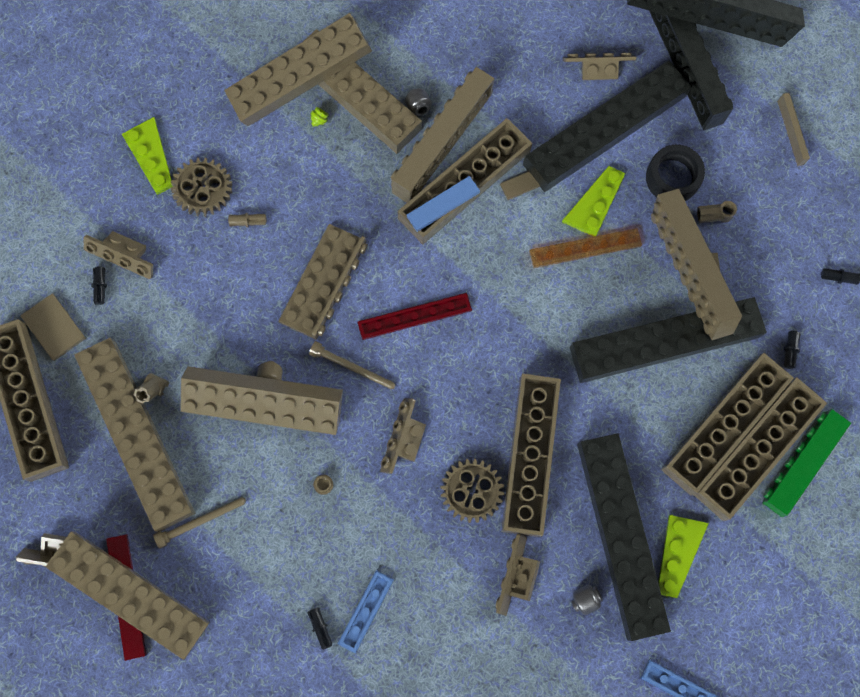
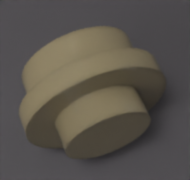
M320 475L314 480L313 485L317 493L326 495L332 491L333 481L329 476Z

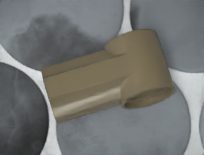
M731 201L697 207L699 223L717 221L726 223L737 212L735 203ZM723 210H728L730 214H725Z
M149 373L144 383L134 391L137 402L143 404L149 402L157 395L163 396V391L165 387H168L169 381Z

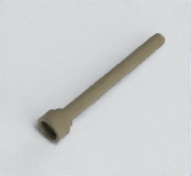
M317 341L313 343L309 351V355L315 358L322 356L389 389L395 388L394 382L325 350V347Z
M243 497L238 498L171 531H159L153 534L154 540L158 548L161 549L167 546L170 539L244 505L246 500Z

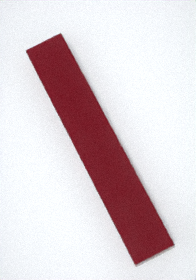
M467 293L357 321L362 340L471 312L472 308Z
M128 534L106 538L108 554L133 570ZM118 616L124 660L147 656L143 632Z

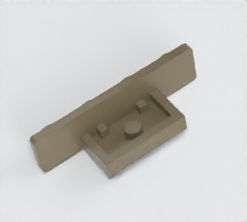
M586 53L585 57H578V54H567V57H563V61L582 62V80L618 79L619 61L636 60V56H631L632 53H621V56H614V53H603V57H596V53Z
M114 231L103 242L89 235L83 237L85 251L148 279L152 278L153 264L140 259L146 251V245Z
M404 398L399 406V414L393 424V433L388 440L385 457L381 461L380 472L392 474L398 457L415 462L426 424L411 419L416 402L413 398Z
M44 533L41 536V551L23 548L16 556V561L23 562L24 564L43 565L45 567L66 537Z
M517 534L516 538L513 539L512 554L506 564V576L501 582V595L496 601V613L507 616L511 597L527 601L531 600L540 561L522 557L527 537L521 534Z

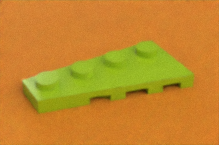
M152 117L122 133L123 138L156 194L159 195L173 187L155 118Z
M608 166L562 222L596 237L625 173Z
M673 515L668 516L658 579L662 596L678 598L709 523Z

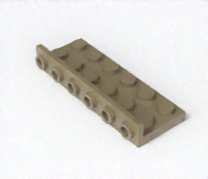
M329 224L278 322L317 340L318 336L322 337L326 326H324L326 320L332 318L335 311L333 307L335 303L340 302L343 296L341 292L343 287H347L350 283L351 276L349 275L351 271L357 269L360 261L358 258L367 249L366 237L362 236L360 238Z

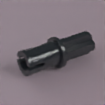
M104 267L93 268V283L91 287L94 288L93 301L95 305H103L105 303V288H107V284L105 283L106 269Z
M827 268L822 269L821 272L822 279L838 281L839 284L844 282L858 285L860 283V273L846 272L844 269L833 270Z
M798 331L788 332L787 346L784 347V351H786L784 367L788 369L796 367L797 354L800 352L798 347L801 334Z
M317 607L308 611L307 614L313 626L312 631L316 632L321 648L323 650L330 648L332 641L326 629L328 625L323 620L320 608Z

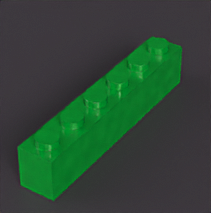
M833 409L826 412L822 411L816 418L818 423L806 432L807 439L797 445L795 448L797 453L786 461L784 472L777 474L774 479L776 483L773 488L769 487L763 494L765 499L762 503L780 517L789 515L851 424V422Z

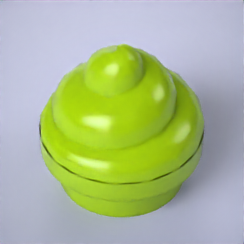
M316 107L310 113L313 127L323 125L328 120V114L321 108Z

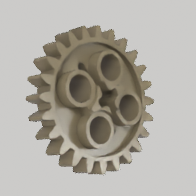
M198 157L196 163H194L190 159V165L183 163L184 169L177 168L179 174H173L175 179L171 180V184L174 186L171 187V192L174 193L172 195L173 199L177 200V206L182 205L183 211L188 209L190 215L194 211H196L197 216L200 215V212H203L206 217L207 211L214 215L213 209L216 208L218 211H221L220 205L226 206L225 200H230L229 194L232 193V188H230L232 187V181H229L231 179L230 174H226V168L221 169V163L215 166L214 160L208 163L207 158H204L203 162H200ZM198 173H204L202 177L196 176ZM213 183L220 184L216 188L211 187ZM188 186L193 187L189 191L184 190ZM201 197L208 198L206 201H199Z
M466 459L465 465L458 461V468L452 465V473L446 471V475L449 478L442 479L446 485L440 486V489L445 491L440 497L447 499L443 502V505L449 504L450 506L447 512L455 511L453 518L459 514L461 515V522L466 517L468 523L471 522L472 518L475 519L476 523H479V517L486 521V514L492 517V509L499 510L496 503L501 504L503 502L498 497L504 495V492L499 491V489L504 487V484H498L502 477L494 476L497 470L491 472V464L484 467L483 460L479 465L476 459H474L472 464ZM468 473L472 478L471 482L464 483L461 480V475ZM478 474L479 479L475 487L477 494L474 493L472 495L470 504L466 508L465 503L470 492L467 488L472 487L475 476ZM482 480L489 482L490 488L488 490L480 488L479 484ZM462 492L465 495V500L462 502L456 501L454 494ZM474 499L482 500L483 507L481 509H476L473 506Z

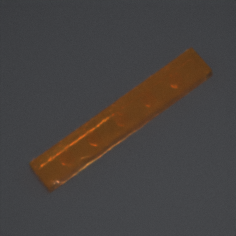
M638 228L530 249L529 252L533 268L638 248L642 246Z

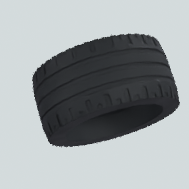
M680 144L665 146L653 156L646 171L647 186L656 198L658 194L679 189L686 201L702 185L705 176L704 162L699 154L690 147ZM668 160L679 161L690 170L692 176L691 184L684 188L669 186L660 178L658 172L659 165Z

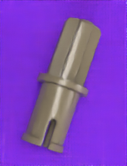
M245 213L229 215L228 222L230 227H249V225H265L267 218L265 214Z

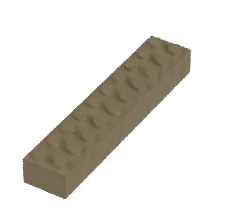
M108 338L74 354L154 531H163L195 515L196 513L145 404L137 402L134 396V391L137 387L116 342L112 338Z

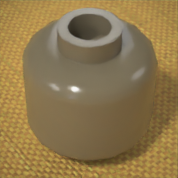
M267 361L258 366L257 377L282 380L283 370L274 361Z

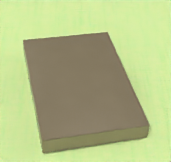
M53 293L20 315L53 361L86 339Z

